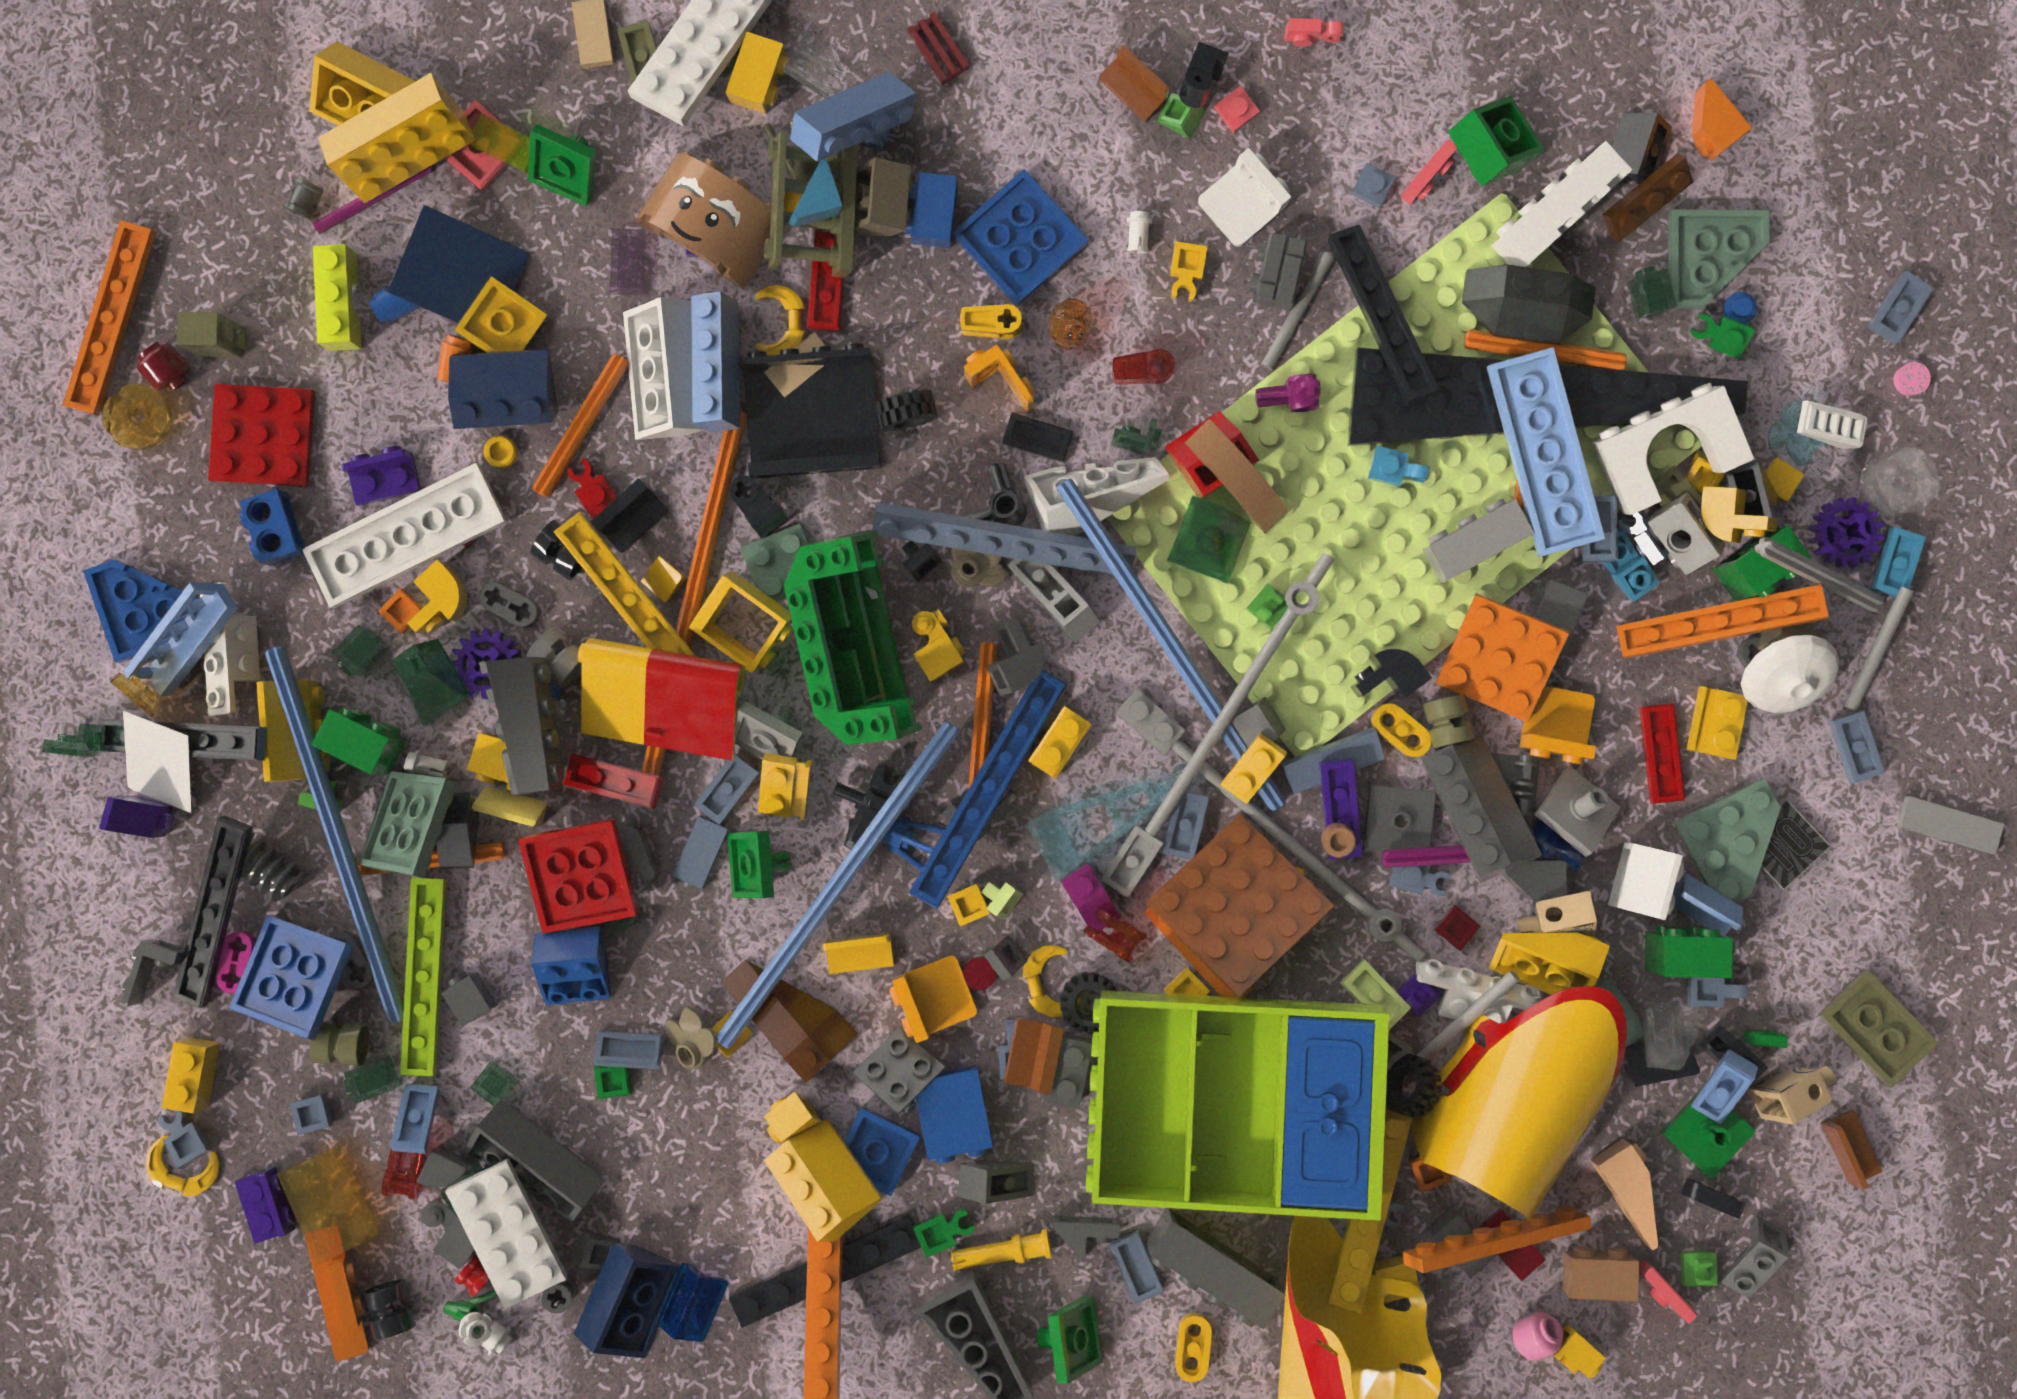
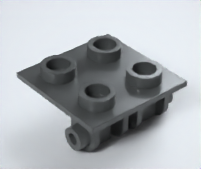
M1491 753L1525 822L1533 823L1540 758Z
M898 1028L852 1073L899 1115L901 1112L906 1111L910 1114L917 1106L914 1099L945 1069V1066L911 1037L908 1038L901 1028Z

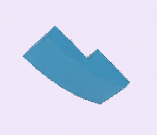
M1617 528L1618 560L1616 562L1602 563L1630 601L1634 602L1658 586L1660 582L1645 557L1637 554L1624 530Z

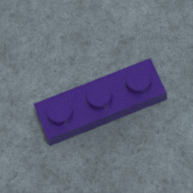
M1347 758L1319 762L1325 828L1334 823H1343L1353 831L1356 837L1355 848L1349 855L1337 858L1328 854V858L1334 860L1362 856L1354 760Z

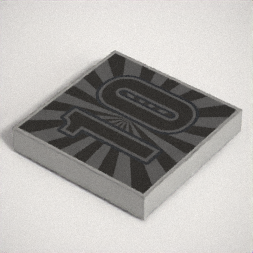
M1783 798L1779 802L1781 809L1761 866V870L1781 891H1785L1832 847L1790 801Z

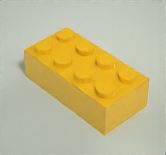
M432 73L318 137L329 168L364 203L475 141L466 114Z

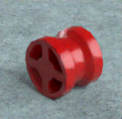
M477 1254L454 1279L458 1285L464 1284L469 1289V1294L472 1297H475L490 1280Z

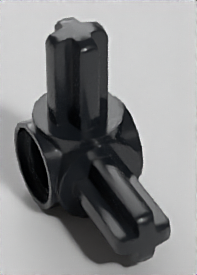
M992 464L987 469L994 491L991 500L988 501L989 506L967 514L964 517L1019 526L1027 517V507L1021 500L1018 488L1012 487L1005 464ZM1015 503L1012 512L1003 514L1004 508L1008 504Z

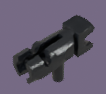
M878 763L865 794L837 782L832 794L854 803V808L857 809L854 818L849 819L848 832L844 843L846 848L852 850L902 781L905 774H901L895 783L886 784L883 781L885 766Z

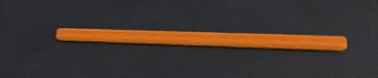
M741 411L740 429L723 432L675 630L689 648H691L694 631L688 627L700 611L746 421V414ZM647 745L641 771L660 776L666 749Z

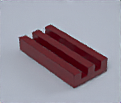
M935 11L929 14V18H923L918 21V25H912L907 28L909 35L942 86L969 69V64ZM932 24L960 65L955 68L929 26ZM923 31L949 73L946 75L943 73L918 34L919 32Z

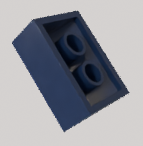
M549 349L451 355L449 360L448 401L453 429L552 423L558 414V405Z
M613 1242L573 1334L593 1353L645 1358L685 1267L639 1246Z

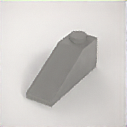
M1014 559L1008 564L1012 572L1074 643L1078 642L1100 623L1090 606L1052 565Z

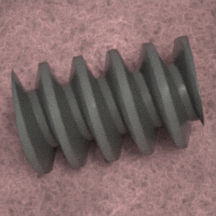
M252 833L241 878L249 876L248 882L250 885H259L258 890L260 893H269V900L277 902L292 893L303 881L306 873L303 871L293 876L292 873L296 865L292 863L283 868L282 865L286 857L282 855L273 860L272 856L275 853V848L271 847L265 852L261 851L265 841L261 839L255 844L251 843L255 836V833Z

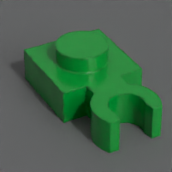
M1699 312L1698 318L1706 321L1707 325L1703 330L1690 328L1689 332L1697 339L1710 337L1709 348L1740 360L1755 329L1724 315L1719 323H1715L1708 313Z
M967 1208L958 1209L954 1213L953 1218L949 1220L946 1219L944 1212H941L913 1225L914 1232L926 1258L955 1246L957 1241L954 1235L966 1236L974 1232V1223L968 1226H962L959 1223V1219L968 1214Z

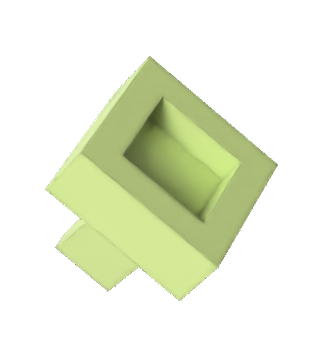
M988 882L982 890V893L992 900L986 909L1003 920L1007 918L1023 896L1021 891L1006 882L1001 889L995 884Z

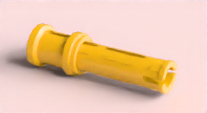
M1042 1229L1041 1233L1021 1236L1020 1233L1014 1234L1011 1238L1012 1240L958 1250L953 1249L951 1250V1260L954 1261V1264H952L953 1270L958 1271L960 1269L1015 1260L1016 1263L1022 1264L1025 1263L1026 1259L1042 1256L1050 1259L1052 1258V1249L1048 1229Z

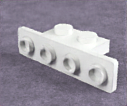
M219 582V583H218V584H223V585L225 586L226 590L228 591L227 583H223V582ZM233 615L204 652L206 702L210 716L233 714L236 712L234 682L260 680L256 616Z
M1422 958L1419 962H1416L1417 981L1445 989L1438 1005V1015L1454 1020L1501 979V977L1497 976L1490 977L1479 974L1468 968L1446 965L1435 959L1428 960ZM1515 984L1482 1015L1497 1023H1505L1513 1007L1526 1010L1545 999L1544 992L1528 985Z

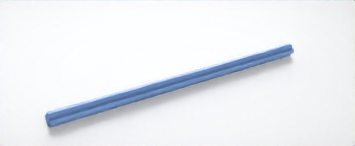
M1071 478L1065 480L1058 485L1057 491L1213 724L1222 711L1223 705L1075 482ZM1230 721L1221 737L1238 761L1248 747ZM1269 776L1259 788L1258 793L1268 808L1274 811L1285 804V799Z
M284 646L268 649L265 655L389 1023L400 1022L403 1020L404 1003L320 751L311 745L315 736Z
M945 721L717 1034L716 1040L726 1048L732 1047L959 734V729L951 722Z

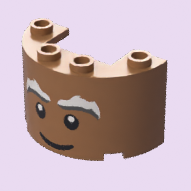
M687 151L678 153L635 218V221L663 239L666 236L712 265L717 274L744 290L764 259L766 238L770 239L771 204L768 202L764 204L748 191L750 185L741 178L734 175L730 179L721 173L723 171L722 167L711 159L706 158L702 162Z

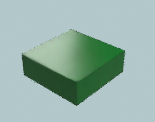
M1749 1028L1744 1030L1743 1041L1752 1045L1787 1048L1788 1036L1786 1034L1772 1030Z
M594 1066L598 1099L632 1094L629 1068Z

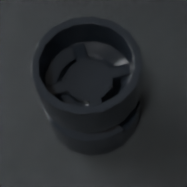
M555 520L550 521L535 539L530 554L546 565L553 563L554 571L566 579L572 580L579 574L582 567L553 532L561 524Z
M405 1279L379 1284L362 1292L366 1311L373 1314L369 1319V1324L374 1340L392 1337L416 1326L413 1309L405 1303L409 1299ZM392 1303V1307L386 1309V1305Z

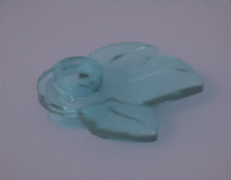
M1795 400L1788 403L1781 412V419L1771 426L1768 433L1769 449L1785 447L1790 458L1799 466L1804 465L1812 457L1816 446L1829 445L1797 433L1799 424L1797 414L1801 411L1803 400ZM1815 416L1814 427H1813L1814 429H1815V427H1816L1817 416Z

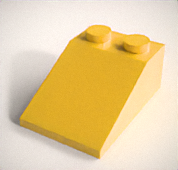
M1578 932L1503 933L1489 970L1504 976L1512 970L1520 978L1519 982L1550 995L1571 987H1594L1610 945L1601 942L1594 936L1583 935Z

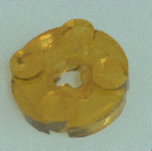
M129 384L121 387V391L117 392L114 397L110 396L103 408L102 421L105 430L110 433L116 443L132 450H148L163 444L172 426V410L166 397L148 386ZM138 409H142L141 412L144 414V420L136 426V422L131 420V415L137 414Z

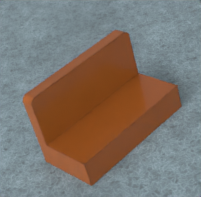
M1124 45L1118 49L1117 58L1099 76V81L1145 123L1168 99L1170 90L1168 85Z
M1017 1018L1004 1082L1011 1085L1030 1087L1038 1093L1051 1095L1064 1028L1053 1023Z
M1849 1110L1822 1122L1821 1124L1848 1183L1861 1190L1869 1188L1866 1179L1882 1173V1169L1856 1112Z

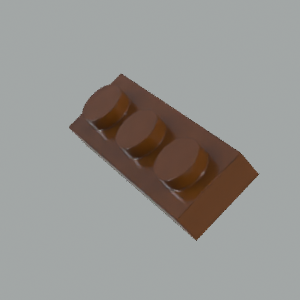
M1678 153L1602 214L1609 235L1613 240L1617 242L1622 241L1694 182L1686 157Z

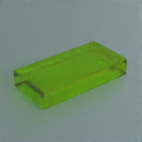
M481 114L472 131L475 141L469 145L528 174L530 137Z

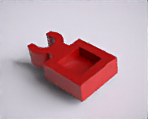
M583 458L581 462L585 466V472L582 475H576L570 467L566 470L570 479L581 484L582 487L574 492L591 518L594 519L617 498V495L602 474L595 478L592 476L593 466Z

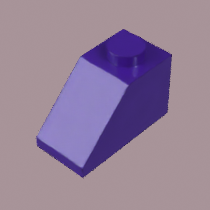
M108 796L99 829L149 838L165 837V833L170 831L174 822V815L171 814L173 806L139 796Z

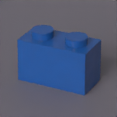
M918 172L917 182H912L910 202H915L914 214H910L909 222L906 226V234H911L912 244L951 248L958 189L957 176Z

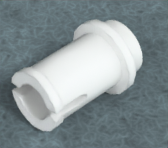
M1130 212V218H1127V223L1130 224L1128 253H1135V251L1138 254L1148 253L1149 225L1152 224L1149 212Z
M416 750L415 753L409 752L404 764V770L409 771L410 774L417 773L440 778L446 777L447 770L445 768L449 767L448 760L421 755L419 750Z

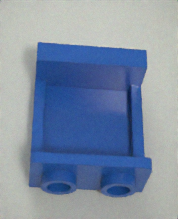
M978 1065L941 1072L916 1097L928 1161L936 1159L938 1164L954 1161L956 1159L955 1155L968 1153L969 1157H977L987 1154V1149L993 1148V1138L990 1132Z

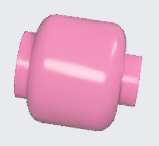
M1542 1311L1534 1312L1519 1319L1514 1324L1512 1335L1515 1348L1526 1359L1540 1361L1556 1354L1561 1349L1563 1343L1562 1327L1558 1320Z

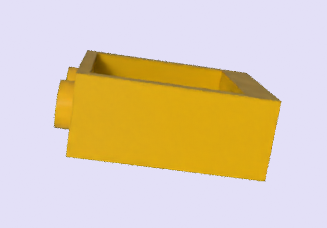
M733 570L722 575L688 627L732 660L744 665L745 669L750 673H754L761 667L766 669L776 657V653L773 650L778 642L783 644L794 629L790 625L792 623L790 611ZM735 590L779 621L758 654H755L714 624Z

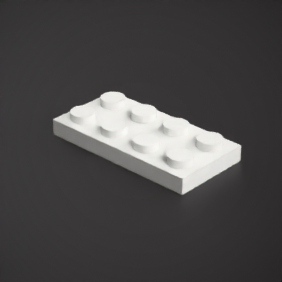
M509 1158L446 1189L445 1192L504 1309L566 1280L567 1273Z

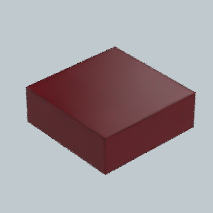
M1453 905L1433 930L1457 950L1461 951L1481 925L1459 907Z

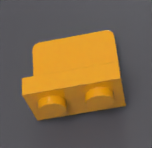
M996 344L986 352L983 349H979L966 359L968 364L964 366V375L971 388L999 370L1026 412L1033 409V399H1035L1033 394H1035V390L1025 376L1021 379L1019 378L1015 368L1017 364L1007 349L1001 351Z
M1544 686L1528 722L1523 721L1519 748L1529 749L1531 756L1550 759V754L1562 755L1563 762L1582 765L1583 759H1594L1596 746L1587 745L1595 704L1593 695Z
M949 955L894 977L892 980L894 986L889 988L895 1006L901 1005L906 1017L901 1019L908 1038L914 1036L916 1043L929 1039L930 1034L970 1019L977 1013L976 1005L964 979L963 972L954 955Z

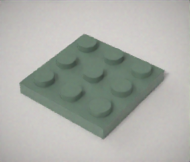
M390 771L358 865L424 879L426 870L431 864V855L437 838L442 832V823L446 811L453 800L456 782L446 778Z

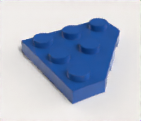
M111 560L83 570L114 662L116 663L133 659L183 592L118 560ZM194 597L191 602H193V601H195V600H197V599H199V598ZM186 617L177 620L175 624L185 620ZM170 639L161 642L158 646L168 642Z

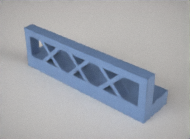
M189 582L123 672L127 679H150L160 696H171L238 609L225 586L218 583ZM196 594L203 595L201 598L191 602ZM186 617L185 620L175 624L177 620ZM170 639L168 642L158 646L161 642ZM153 661L149 667H142L143 665Z

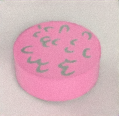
M1910 362L1901 366L1894 375L1896 389L1905 396H1915L1924 392L1931 381L1930 372L1927 367L1918 362Z

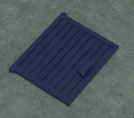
M423 205L390 286L386 285L384 291L459 324L491 276L514 291L530 253Z

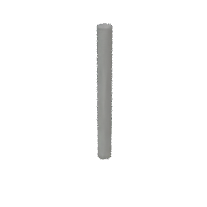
M1327 252L1322 253L1263 359L1261 366L1270 371L1273 370L1333 262L1334 257Z
M1904 587L1900 588L1844 707L1857 711L1914 591Z
M1510 970L1424 1047L1417 1056L1429 1061L1518 983L1520 981L1518 975Z

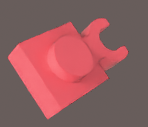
M1289 18L1285 28V42H1293V45L1297 47H1307L1312 45V43H1317L1318 40L1331 43L1340 42V36H1343V22L1330 21L1321 23L1322 19Z

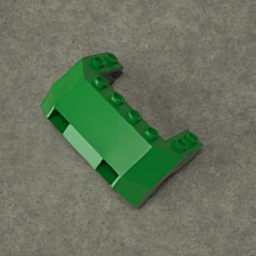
M870 529L801 546L784 582V590L814 716L845 745L896 740L922 730L921 723H916L912 706L916 704V699L907 695L878 565L885 563L883 557L879 558L874 538L878 537L877 530L870 531ZM865 587L876 591L878 598L871 599Z

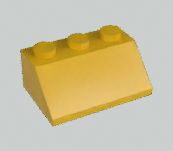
M336 41L314 56L309 112L339 126L416 81Z
M296 680L314 736H316L324 720L321 719L320 707L325 702L324 690L321 686L319 687L318 681ZM256 682L260 727H267L265 761H263L264 782L307 780L275 682ZM319 749L325 769L328 771L330 767L329 755Z
M828 1119L789 1138L764 1160L817 1242L836 1241L883 1200L872 1181Z

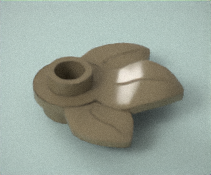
M952 548L955 562L951 568V575L953 580L962 587L970 588L978 584L994 587L1001 584L1009 575L1008 571L998 564L1002 556ZM969 566L973 569L974 573L971 575L965 574L962 568Z
M687 1006L682 1011L679 1022L673 1019L665 1020L668 1037L677 1047L676 1057L679 1063L687 1069L699 1068L704 1065L706 1056L711 1055L715 1050L716 1036L712 1029L704 1028V1021L700 1013L694 1008Z

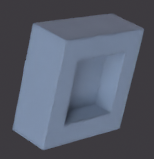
M1366 163L1351 195L1380 208L1396 177Z
M325 1093L289 1104L297 1136L334 1125Z

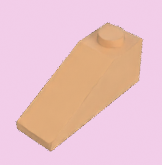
M1621 1139L1590 1159L1641 1241L1651 1250H1655L1658 1248L1651 1177L1649 1170L1644 1164L1647 1161V1157L1636 1143L1632 1145Z

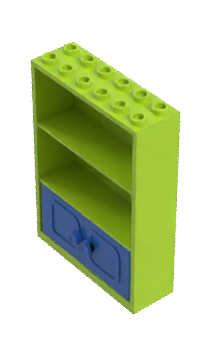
M1102 990L1101 998H1095L1093 1023H1099V1032H1093L1091 1057H1098V1065H1092L1090 1075V1091H1096V1098H1090L1088 1125H1095V1132H1089L1087 1159L1094 1160L1093 1165L1087 1166L1086 1193H1092V1204L1381 1221L1389 1013L1382 1005L1243 997L1238 999L1237 997L1109 990Z

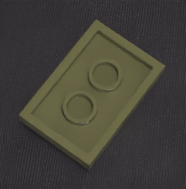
M1865 969L1818 1014L1866 1066L1890 1088H1893L1939 1043L1871 971Z

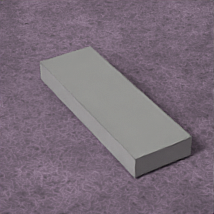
M1905 796L1897 827L1989 855H1996L2004 824L1915 797Z

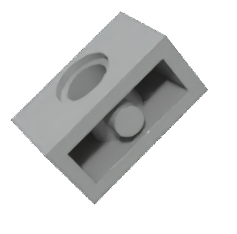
M1688 492L1655 511L1648 521L1652 537L1657 542L1663 543L1668 550V557L1671 563L1676 568H1681L1685 575L1719 557L1726 545L1722 539L1714 536L1706 528L1701 510ZM1683 530L1688 532L1691 540H1682L1678 537L1676 531Z

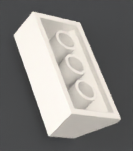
M660 297L623 312L635 440L683 436L705 430L693 424L691 301Z

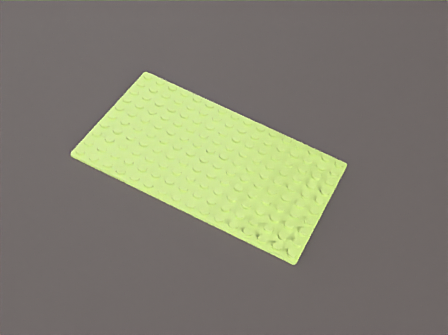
M1499 194L1388 281L1422 353L1509 360L1518 357L1471 350L1464 347V337L1468 330L1489 332L1470 309H1467L1462 304L1465 272L1468 269L1507 265L1491 246L1500 238L1496 232L1510 219L1516 223L1522 217L1507 195ZM1549 247L1527 266L1529 268L1569 273ZM1359 305L1222 412L1242 433L1259 459L1254 467L1275 491L1288 510L1265 534L1244 512V508L1225 486L1200 501L1169 454L1160 460V463L1169 474V480L1106 518L1126 545L1136 546V557L1237 685L1276 627L1275 625L1270 630L1246 610L1247 606L1267 583L1285 597L1288 588L1292 584L1307 579L1323 552L1335 559L1316 588L1319 594L1318 605L1308 614H1299L1247 695L1252 704L1263 697L1267 698L1286 729L1279 738L1294 757L1322 747L1393 691L1386 680L1362 697H1357L1351 689V686L1357 682L1354 678L1355 675L1368 666H1371L1373 670L1376 668L1369 659V656L1387 649H1400L1414 655L1424 666L1454 642L1475 593L1503 604L1571 550L1567 549L1538 557L1533 537L1530 535L1443 583L1439 581L1422 550L1431 545L1428 538L1445 529L1448 535L1459 529L1457 525L1459 521L1472 514H1475L1477 519L1488 514L1485 507L1502 498L1505 503L1514 500L1516 474L1505 434H1490L1487 436H1463L1449 439L1437 438L1411 442L1399 441L1385 444L1348 446L1355 350L1358 347L1379 349ZM1595 305L1593 307L1592 320L1561 342V344L1625 353L1627 360L1624 370L1648 372ZM1558 363V365L1577 366V365H1570V364ZM1301 374H1316L1317 381H1320L1319 409L1306 412H1291L1287 405L1257 407L1255 401V391L1257 388L1283 386L1286 380H1288L1287 378ZM1631 423L1618 424L1619 429H1622L1630 425ZM1674 424L1662 429L1655 435L1648 447L1646 458L1647 467L1653 482L1668 468L1676 467L1702 446L1699 438L1692 430L1683 425ZM1590 426L1576 429L1594 496L1614 495L1592 444L1593 441L1601 438L1600 432L1613 426ZM1376 446L1409 453L1407 463L1430 467L1427 480L1424 483H1419L1402 478L1401 485L1397 487L1367 479ZM1617 503V513H1618V512L1620 511V508H1619L1618 503ZM1522 509L1524 515H1525L1526 518H1527V514H1526L1525 509ZM1301 591L1296 594L1295 599L1298 604L1303 605L1308 602L1309 597L1306 592Z

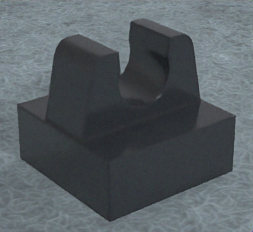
M908 541L901 547L909 557L903 565L917 582L942 561L929 544L919 548L913 541Z

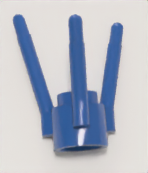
M902 817L901 821L896 820L882 838V842L889 845L888 850L900 855L921 871L924 864L902 849V847L908 849L909 845L929 854L932 853L934 847L914 839L915 831L910 828L943 834L946 828L915 822Z

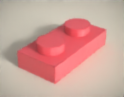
M1447 139L1405 189L1401 198L1410 205L1417 197L1423 200L1435 186L1431 182L1435 175L1439 173L1444 176L1456 161L1452 158V155L1456 151L1457 146Z

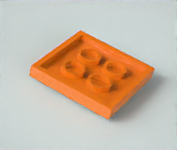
M1475 593L1435 684L1459 694H1465L1466 697L1528 722L1565 644L1569 631Z

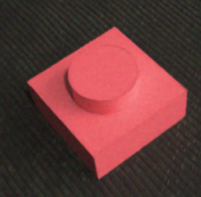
M1241 86L1215 104L1214 107L1233 134L1260 113V110Z

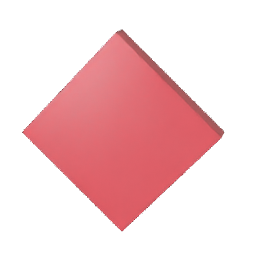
M475 99L464 111L475 141L450 154L445 159L483 192L524 147L525 143Z

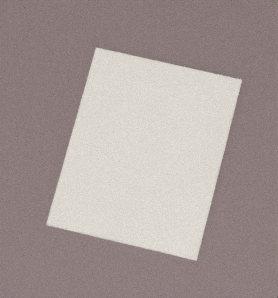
M123 711L128 787L136 792L191 813L188 735Z

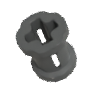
M296 177L294 180L296 184L289 202H284L283 208L293 214L311 220V209L317 196L322 195L324 190L304 179Z
M567 1275L566 1280L544 1290L541 1300L547 1311L559 1314L568 1309L577 1294V1286L573 1278ZM557 1289L562 1291V1299L557 1297Z

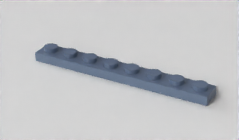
M880 502L876 504L872 531L877 530L879 536L1113 575L1089 538ZM1115 543L1132 568L1136 557V546Z

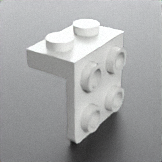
M1250 148L1240 154L1236 165L1202 193L1198 199L1199 206L1232 244L1237 247L1242 246L1281 213L1291 199L1288 185L1281 178H1275L1268 170V163L1259 153L1254 154Z

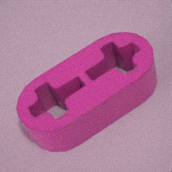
M233 932L224 940L216 976L218 987L223 992H236L239 982L234 983L232 986V981L227 979V974L233 973L235 965H237L235 974L238 977H242L256 943L255 937L250 932ZM242 938V943L247 945V949L240 951L237 959L238 948L233 947V942L239 941Z

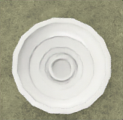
M1813 635L1790 636L1774 642L1756 654L1745 668L1741 681L1743 695L1754 707L1772 713L1792 712L1809 706L1822 697L1834 683L1839 668L1837 651L1826 639Z

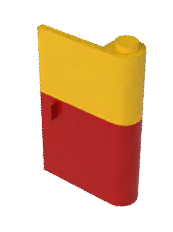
M589 638L586 643L580 645L578 662L582 663V734L730 761L734 759L737 700L744 686V665Z

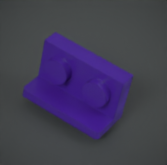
M392 446L382 449V454L370 457V454H359L350 457L351 462L341 464L342 471L349 475L355 505L361 506L420 491L421 486L413 453L402 449L401 446Z
M276 1167L234 1181L254 1244L277 1236H285L296 1229L294 1225L297 1220L296 1212L293 1206L287 1203L284 1194L286 1192V1182L283 1175L277 1173Z

